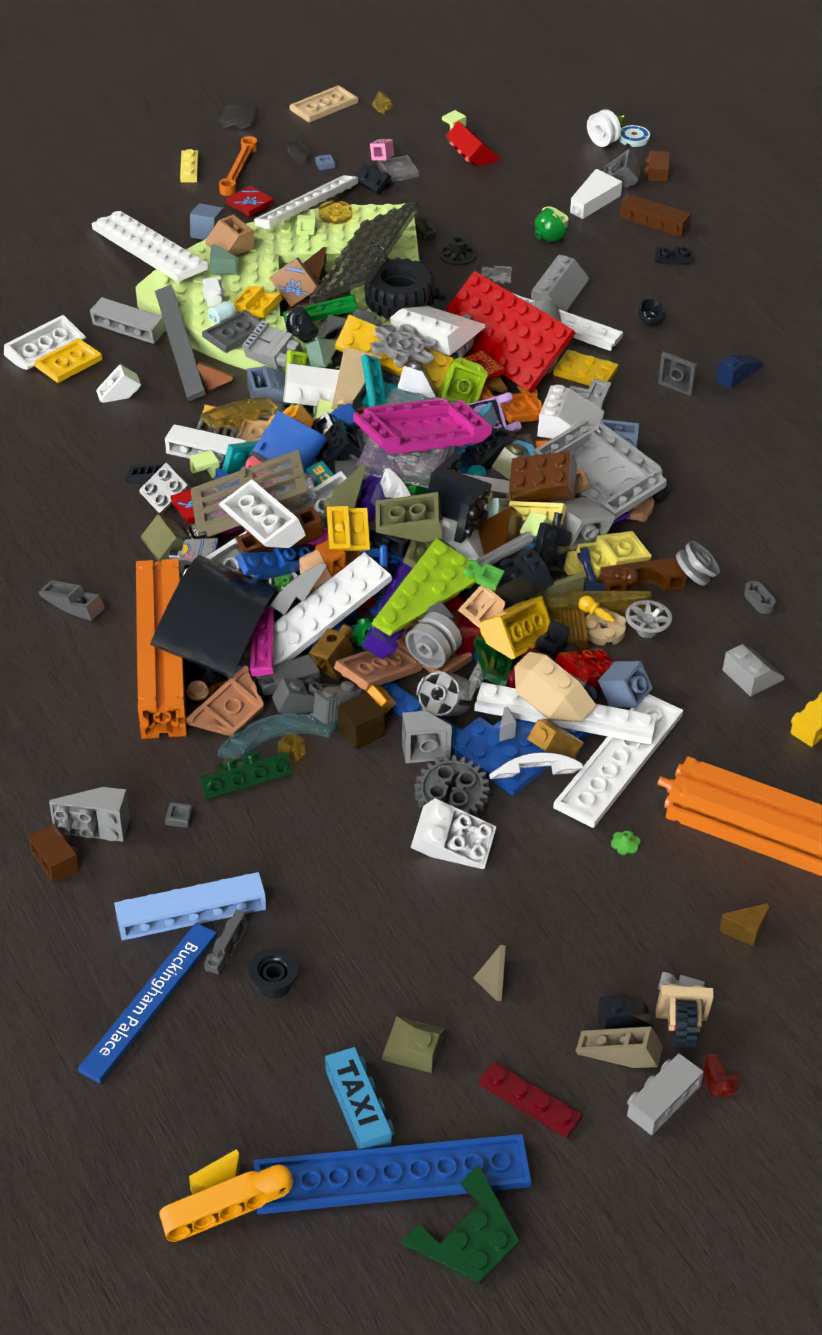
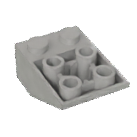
M100 787L49 801L52 823L59 832L63 831L65 835L84 838L124 841L130 822L126 789Z

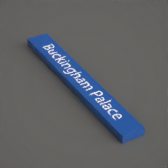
M198 923L194 924L78 1067L79 1073L100 1084L216 940V932Z

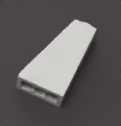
M598 169L594 170L571 198L570 213L584 219L621 196L622 181Z

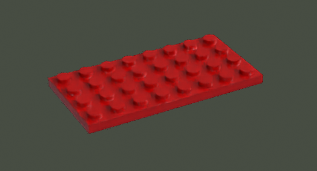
M476 271L471 274L445 310V312L458 316H463L464 314L471 315L476 322L485 324V328L476 334L473 347L469 350L470 353L473 354L483 350L505 368V374H502V376L529 393L534 391L576 334L572 328Z

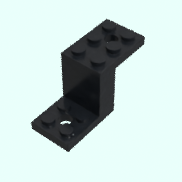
M454 452L431 472L427 493L438 492L442 516L458 521L454 541L462 543L467 537H471L474 530H478L482 522H486L489 514L487 505L491 502L493 493L490 492L492 484L460 473L462 469V462H460L462 454Z

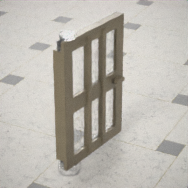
M299 450L248 468L242 467L240 471L191 488L195 524H192L191 527L194 535L201 536L207 534L209 537L240 526L234 518L219 506V503L251 479L286 509L304 503V498H317V492L312 479H306Z

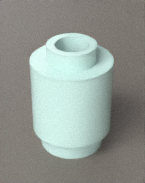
M223 301L208 309V319L215 325L236 314L235 306L230 301Z

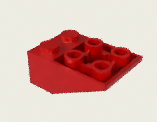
M595 649L559 653L555 663L570 675L593 686L598 694L602 692L598 680L617 661L609 658L604 650Z

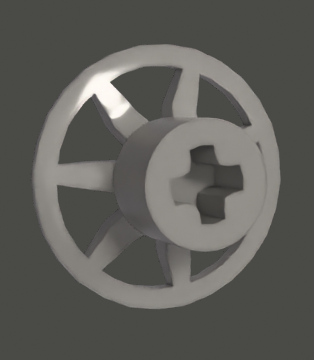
M637 601L626 610V621L636 630L638 635L644 638L654 637L658 632L667 629L672 622L670 610L665 605L656 601ZM646 604L645 611L643 612L637 606ZM650 604L656 605L659 608H657L654 612H651ZM631 610L637 613V615L630 616L629 614ZM665 611L668 617L659 616V614ZM660 622H666L663 626H659Z

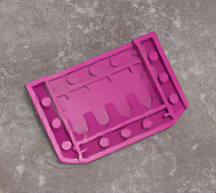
M439 398L367 407L364 409L363 414L359 415L355 412L353 419L357 425L389 454H408L411 451H428L433 448L446 449L448 446L462 447L465 444L483 442L492 433V425L463 400H457V403H449L447 399Z

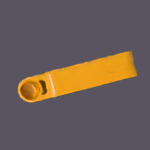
M280 1164L273 1165L259 1172L250 1171L163 1207L159 1215L166 1239L171 1242L183 1240L285 1196L293 1186L291 1171L288 1167Z

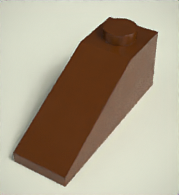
M322 247L303 263L320 286L317 290L321 289L327 263L326 247Z

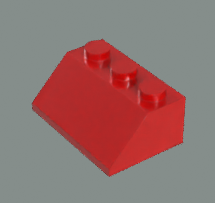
M459 121L456 122L446 135L450 140L449 144L455 149L458 147L456 151L470 164L474 162L476 165L481 166L500 160L496 153Z

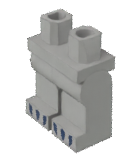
M264 320L259 323L253 333L243 343V349L247 358L272 366L274 369H278L280 366L286 367L287 351L294 350L300 352L302 349L300 343L294 340L292 333L270 327L269 323Z

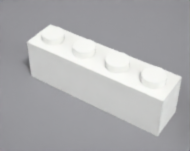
M175 424L165 437L167 454L190 459L192 455L212 450L220 466L224 464L228 444L246 442V440Z

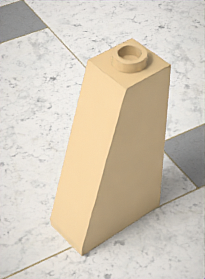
M344 347L331 409L335 410L349 403L355 407L366 390L361 357L366 354L379 358L381 361L382 356Z

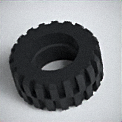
M390 258L384 262L380 261L373 265L366 274L365 302L372 312L388 320L402 308L432 307L434 302L433 273L426 265L420 264L416 260L411 261L408 258H395L392 260Z

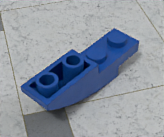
M308 546L276 547L272 552L239 553L236 556V560L244 575H254L256 580L268 579L300 571V558L311 553V550Z

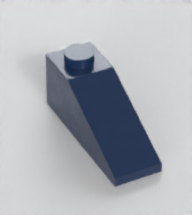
M749 354L729 355L718 365L716 382L732 389L762 367L764 362Z

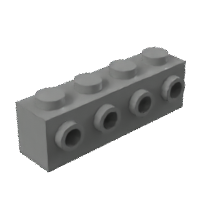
M103 297L90 310L94 325L155 344L166 331L162 316Z

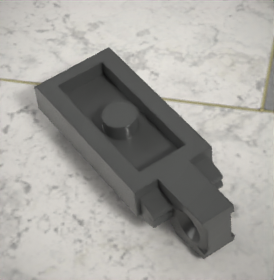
M236 909L232 918L227 920L222 936L218 937L215 942L213 953L206 957L204 963L205 971L219 974L224 964H229L248 930L244 911Z

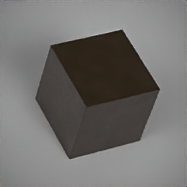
M367 693L338 705V729L355 749L384 736L385 713Z

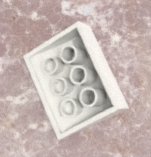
M430 306L402 308L390 317L391 325L395 327V331H399L401 325H411L414 328V335L434 338L437 343L433 350L447 355H452L485 328L483 323Z
M563 385L550 386L539 415L537 436L555 438L583 420H588L589 424L597 426L600 424L601 419H603L605 411L570 388H565Z

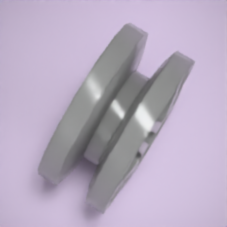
M695 541L687 543L686 550L682 549L676 553L677 562L682 570L699 585H707L710 582V577L714 578L720 573V568L714 557Z

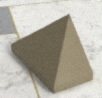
M500 945L473 977L496 1001H502L506 945Z

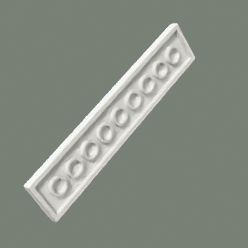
M115 211L112 215L101 217L96 222L91 223L93 230L177 282L208 269L207 262L121 211Z

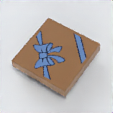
M298 257L269 277L290 307L320 287Z

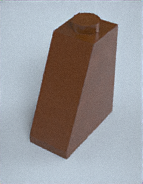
M512 506L488 518L485 523L482 522L480 524L478 532L484 555L520 535L522 515ZM516 552L507 556L506 558H511L515 556ZM502 560L493 564L492 566L499 564Z

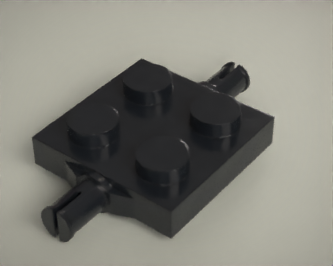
M554 512L552 524L540 522L534 550L545 562L549 571L563 572L572 532L564 530L560 526L563 514Z

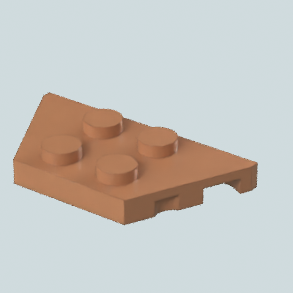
M246 665L243 666L234 675L233 679L230 678L188 716L186 723L190 726L234 737L264 709L263 701L257 693V687L250 677L248 667Z

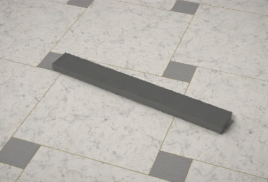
M170 284L156 290L155 294L187 399L191 401L206 395V391L197 369V362L174 288Z

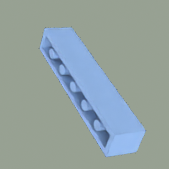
M259 872L114 903L121 940L192 926L195 923L201 924L233 916L236 909L244 911L245 914L266 910L265 892Z

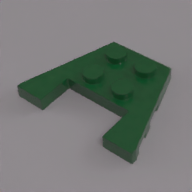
M477 1165L460 1183L461 1187L479 1205L441 1243H438L420 1224L401 1243L406 1249L418 1252L423 1257L431 1261L434 1260L448 1267L449 1270L481 1284L519 1245V1240L483 1171Z

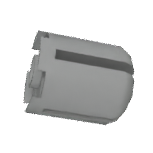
M436 671L423 677L417 687L416 695H418L422 710L434 716H461L468 711L470 706L460 700L473 701V697L469 700V681L458 674Z

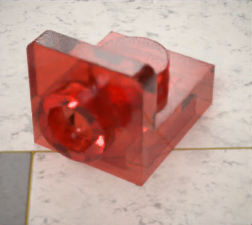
M717 1054L706 1055L703 1071L710 1096L720 1095L726 1097L735 1094L740 1081L738 1075L725 1076V1068L723 1064H719Z

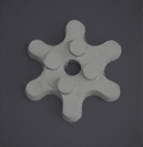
M401 325L399 331H390L381 326L375 328V336L382 341L371 343L372 352L376 354L386 353L389 358H394L395 365L402 367L407 361L415 362L416 360L423 364H430L434 359L433 354L426 350L433 349L437 341L432 337H418L414 335V328L411 325Z

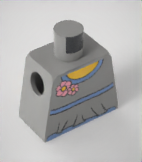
M186 539L183 543L182 551L170 550L169 559H179L180 572L184 574L185 570L198 555L206 557L219 549L218 539Z

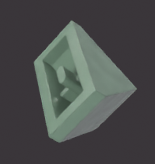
M215 243L212 244L210 252L211 274L239 273L238 258Z
M316 339L306 345L311 367L325 368L336 351L334 347L337 340Z

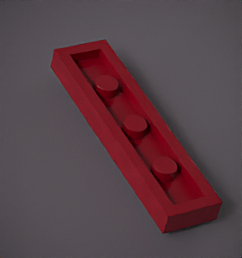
M494 1061L479 1079L481 1087L565 1138L570 1136L582 1119V1114Z

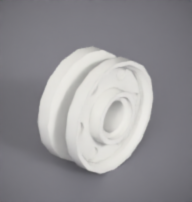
M603 109L591 115L587 121L588 134L591 140L600 147H605L617 141L621 135L620 122L617 116L610 110Z

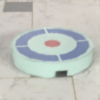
M630 125L621 128L619 141L624 145L628 143L632 147H640L646 145L650 140V133L644 127Z

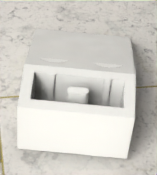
M434 798L423 806L411 848L433 858L484 869L497 826Z

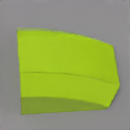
M462 357L454 359L443 379L436 398L447 399L449 403H457V400H463L466 404L479 401L488 373L480 364Z

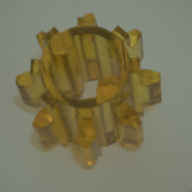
M296 733L285 734L278 741L279 754L288 752L290 762H298L299 758L306 754L305 739H301V736H298Z

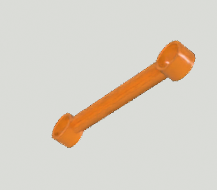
M246 136L241 139V151L229 175L219 182V189L222 195L231 196L236 193V181L250 153L257 151V139L255 137Z

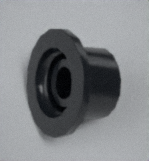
M278 948L265 949L255 954L248 968L250 980L257 986L258 991L263 996L274 999L280 998L290 991L291 985L297 979L299 972L297 959L290 952Z

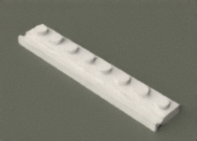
M516 295L524 301L529 300V302H534L531 299ZM559 310L561 322L576 332L573 337L575 339L611 351L612 347H615L623 337L622 331Z
M482 682L475 703V711L502 716L504 707H508L515 719L531 722L547 719L516 693L515 688ZM596 704V708L581 723L575 721L552 722L562 728L651 745L657 715Z

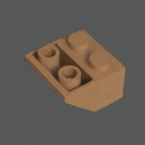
M233 214L217 222L205 240V244L211 248V245L215 243L236 256L254 249L253 229Z

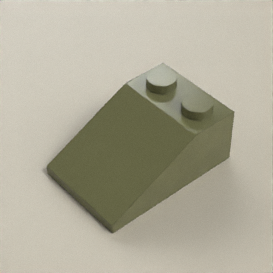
M362 464L333 490L331 498L327 497L322 516V522L325 523L324 527L328 528L327 507L348 506V508H356L367 465Z
M438 492L377 500L376 533L419 542L434 541L436 538L438 540L443 539L442 507Z

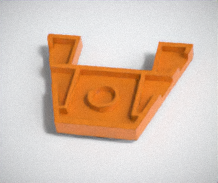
M484 385L479 401L497 397ZM518 385L517 388L521 393L512 394L513 399L510 403L500 404L504 418L510 424L517 421H537L542 410L541 401L537 397V389L529 393Z

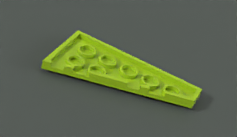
M436 538L375 617L372 625L391 636L408 626L410 622L418 617H423L427 609L439 601L444 604L457 596L459 592L472 587L476 582V577L469 578L463 575L470 559Z

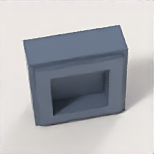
M331 155L315 157V163L319 170L335 168V161Z

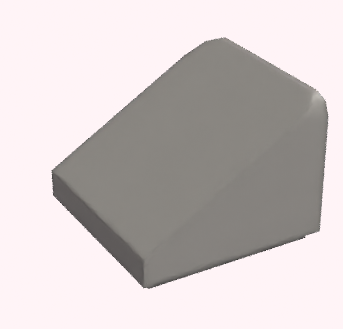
M504 707L500 741L515 738L517 722L508 707Z

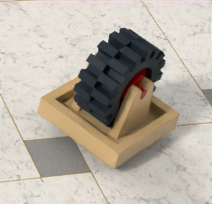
M678 984L661 985L656 1006V1018L668 1019V1028L673 1034V1047L695 1048L697 1032H700L701 1021H707L713 1001V988H706L702 985L692 987L679 986Z

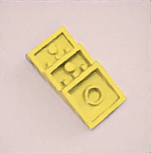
M633 531L598 535L596 542L578 544L576 551H568L563 569L568 575L584 572V582H588L583 564L580 563L577 553H581L580 548L583 547L589 548L590 562L596 581L599 580L600 567L644 562L650 560L652 556Z

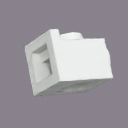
M221 277L202 279L203 295L207 307L221 303L222 297H224Z

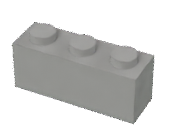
M678 1053L672 1060L668 1059L662 1065L660 1072L656 1076L652 1075L648 1078L640 1092L636 1091L631 1095L627 1102L629 1105L627 1117L650 1135H653L701 1086L704 1071Z

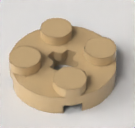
M600 607L610 613L615 621H605L596 614L593 616L588 614L585 617L588 640L592 643L606 645V642H613V645L619 643L624 638L626 619L623 616Z

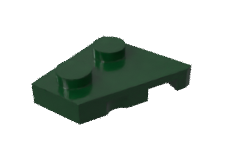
M476 635L473 643L484 679L500 686H505L508 682L513 659L486 644L484 637Z

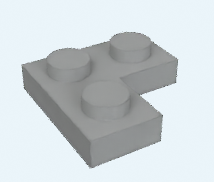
M593 379L589 389L570 386L569 388L602 409L611 389V382Z

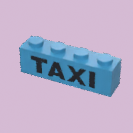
M355 1047L325 1056V1071L358 1150L391 1147L392 1136L395 1135L394 1127L391 1120H386L384 1116L385 1107L382 1099L377 1098L374 1093L376 1092L373 1078L371 1076L368 1077L365 1072L367 1071L364 1057L358 1056Z

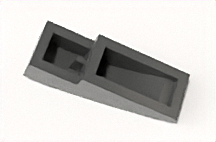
M51 580L38 592L49 603L83 619L92 621L105 609L100 595L84 592L81 585Z

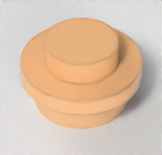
M193 681L187 688L188 698L194 701L204 700L209 695V689L203 681Z

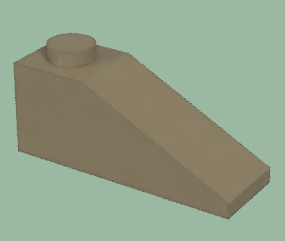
M652 1027L581 1031L576 1053L581 1056L631 1068L658 1067L663 1045Z

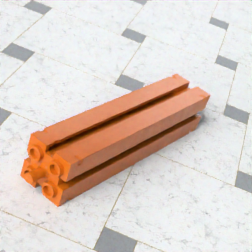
M164 559L162 562L156 561L154 564L153 560L136 561L138 713L142 739L160 738V733H168L169 737L187 736L184 658L150 645L164 611L180 582L179 559Z
M688 756L684 764L678 765L675 780H669L660 776L657 785L667 788V792L670 793L664 804V807L667 808V819L677 820L683 825L822 876L821 804L711 764L698 762L696 759Z

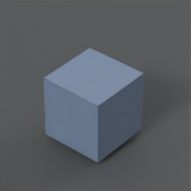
M199 203L190 213V237L202 240L207 239L217 222L223 219V207Z
M641 661L614 662L598 680L609 706L615 708H637L653 689Z

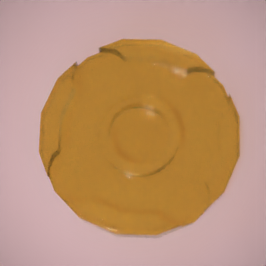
M328 201L320 205L318 215L323 222L336 225L351 220L353 212L352 207L346 202L339 201V203H334V201Z

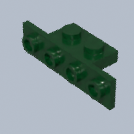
M252 751L245 753L244 757L224 759L222 763L216 765L218 772L201 776L200 779L205 799H210L293 774L288 752L265 758L260 752Z

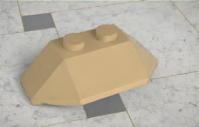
M529 652L514 666L516 693L548 720L581 723L596 708V704L581 683L547 655Z

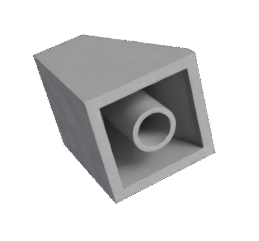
M586 497L551 502L564 503L567 506L561 527L572 532L568 550L577 549L578 544L596 542L598 535L608 533L615 520V516Z

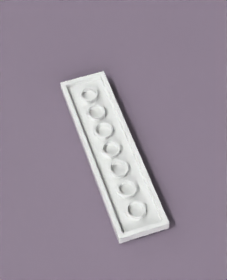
M365 552L310 594L303 602H300L274 623V665L292 660L319 639L327 629L333 628L392 581L391 574ZM251 641L242 659L243 661L251 662Z
M648 694L637 708H631L630 710L657 715L651 745L608 736L555 800L554 809L594 828L683 715V710Z

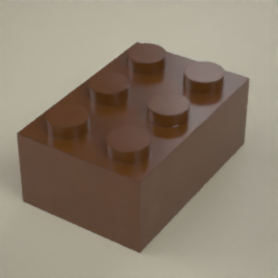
M571 451L512 458L509 493L513 500L519 502H549L575 499L577 463Z

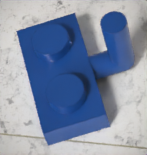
M381 545L379 549L361 551V555L365 552L385 570L388 569V564L398 567L404 556L400 558L388 552L386 545Z

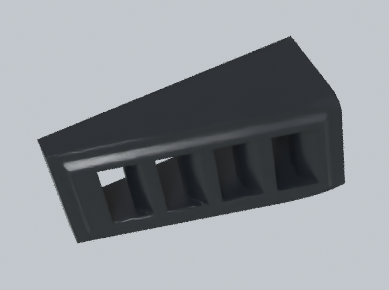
M165 463L130 466L125 481L145 484Z

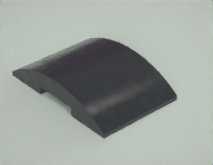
M198 555L190 564L174 591L150 645L233 679L278 587L260 579L256 580L255 577L244 575L243 572Z

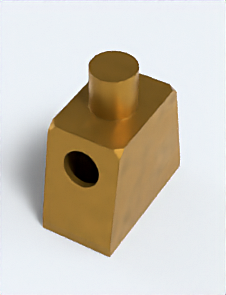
M342 625L339 631L327 629L309 652L321 675L337 681L341 679L342 674L334 669L337 660L352 656L354 653V648L349 640L354 631L349 626Z

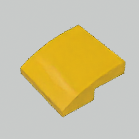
M248 286L232 303L238 312L245 310L254 317L265 318L282 300L280 293H265L263 286Z
M348 506L327 507L329 549L369 551L367 508H348Z

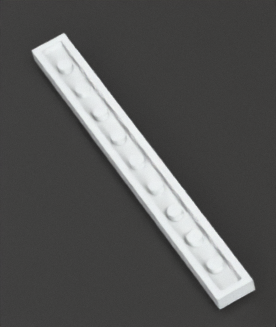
M343 175L255 218V226H260L262 229H271L272 226L281 224L282 221L289 220L292 216L299 215L300 212L307 211L310 207L317 206L318 203L325 202L326 199L335 197L336 194L343 193L346 189H351L352 186L358 184V177Z

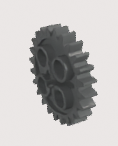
M456 755L452 757V760H448L444 756L443 762L436 758L434 766L427 763V770L421 769V776L416 777L417 784H415V799L418 800L419 808L434 798L447 803L449 799L448 792H451L449 805L475 817L478 816L477 810H484V804L488 803V796L490 795V788H488L489 780L486 779V772H481L480 765L474 767L473 760L465 763V757L457 761ZM459 774L456 778V787H453L455 776Z

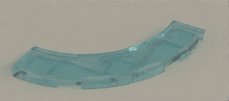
M296 712L269 716L248 724L246 729L238 734L234 733L219 748L218 756L225 759L244 757L245 753H248L251 749L269 739L290 734H313L329 738L338 725V721L324 724L315 718L312 713L310 715H296Z

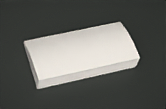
M62 315L4 344V355L20 368L28 370L35 366V360L77 338L84 341L86 336Z

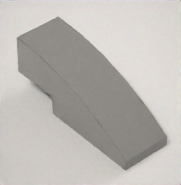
M322 563L298 575L275 596L269 606L280 614L285 615L295 598L301 602L306 599L327 565Z

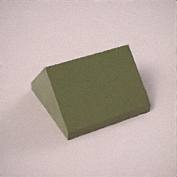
M157 514L141 535L143 542L155 558L161 562L164 559H169L170 550L182 551L184 541L190 539L178 522Z
M584 572L553 580L554 585L540 591L546 610L582 598L585 579Z

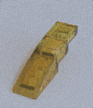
M252 398L218 406L201 413L200 418L210 428L241 427L243 421H259L261 414H276L278 407L269 398Z

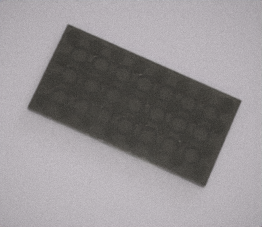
M416 201L411 204L408 202L399 209L393 208L387 214H379L370 221L366 219L361 222L360 228L353 233L354 236L347 242L346 248L334 260V265L328 269V273L321 279L320 285L314 289L315 292L310 298L315 304L370 283L420 209L418 202Z

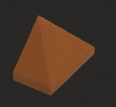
M199 361L197 364V369L207 391L232 381L234 374Z

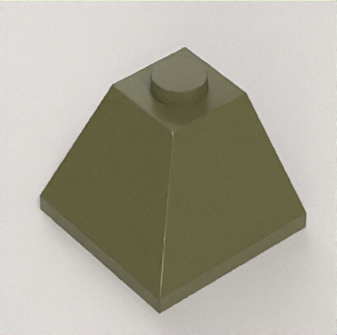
M397 1016L382 1060L432 1073L446 1028Z

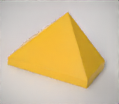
M237 1149L189 1176L191 1192L196 1194L237 1177L240 1171V1157Z

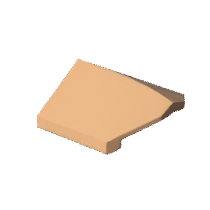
M481 585L458 611L480 628V622L503 611L505 601L492 590Z

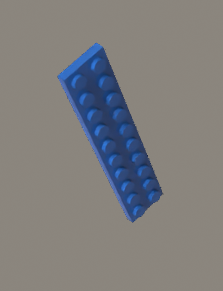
M523 1134L254 1160V1171L259 1172L273 1165L280 1164L288 1167L293 1175V1186L289 1193L258 1208L257 1214L469 1194L461 1187L460 1182L477 1165L483 1171L493 1191L531 1187Z

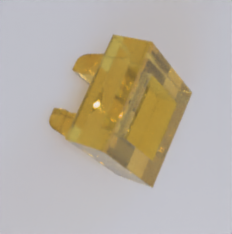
M379 91L372 106L378 112L384 114L385 110H391L393 104L390 103V98Z

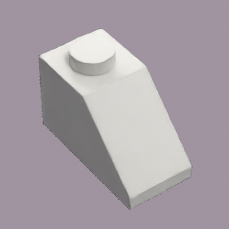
M120 364L96 391L102 403L130 398L133 393L137 392L141 383L136 373Z

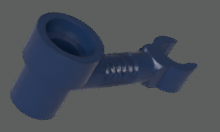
M580 548L581 553H577L580 563L583 564L588 582H584L583 596H591L593 598L596 595H604L605 586L603 582L597 583L590 562L589 548Z

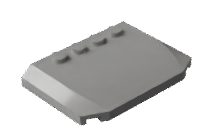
M588 420L581 421L533 451V455L571 451L577 463V471L583 468L591 485V488L575 495L579 498L586 497L612 513L615 519L664 489L667 484L666 478H663L662 469L657 463L606 425L598 424L594 426L589 424Z

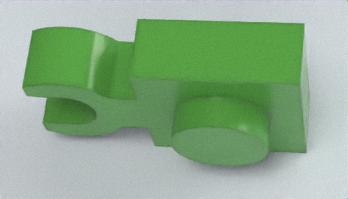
M469 560L463 575L469 578L476 577L475 583L495 591L504 575V571L487 563H484L482 567L475 560Z

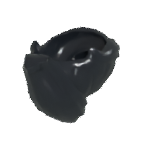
M301 305L292 309L286 315L285 325L287 333H292L294 337H299L302 340L311 339L317 334V326L311 322L309 313Z

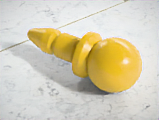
M583 596L579 600L580 610L582 609L586 613L589 612L591 616L596 614L608 622L615 621L612 615L600 608V603H595L591 596Z

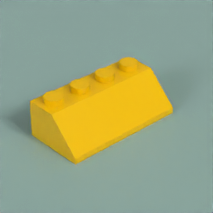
M539 596L522 601L480 622L479 625L486 644L510 659H514L524 654L529 648L533 649L536 647L537 638L548 630L550 618L543 598Z

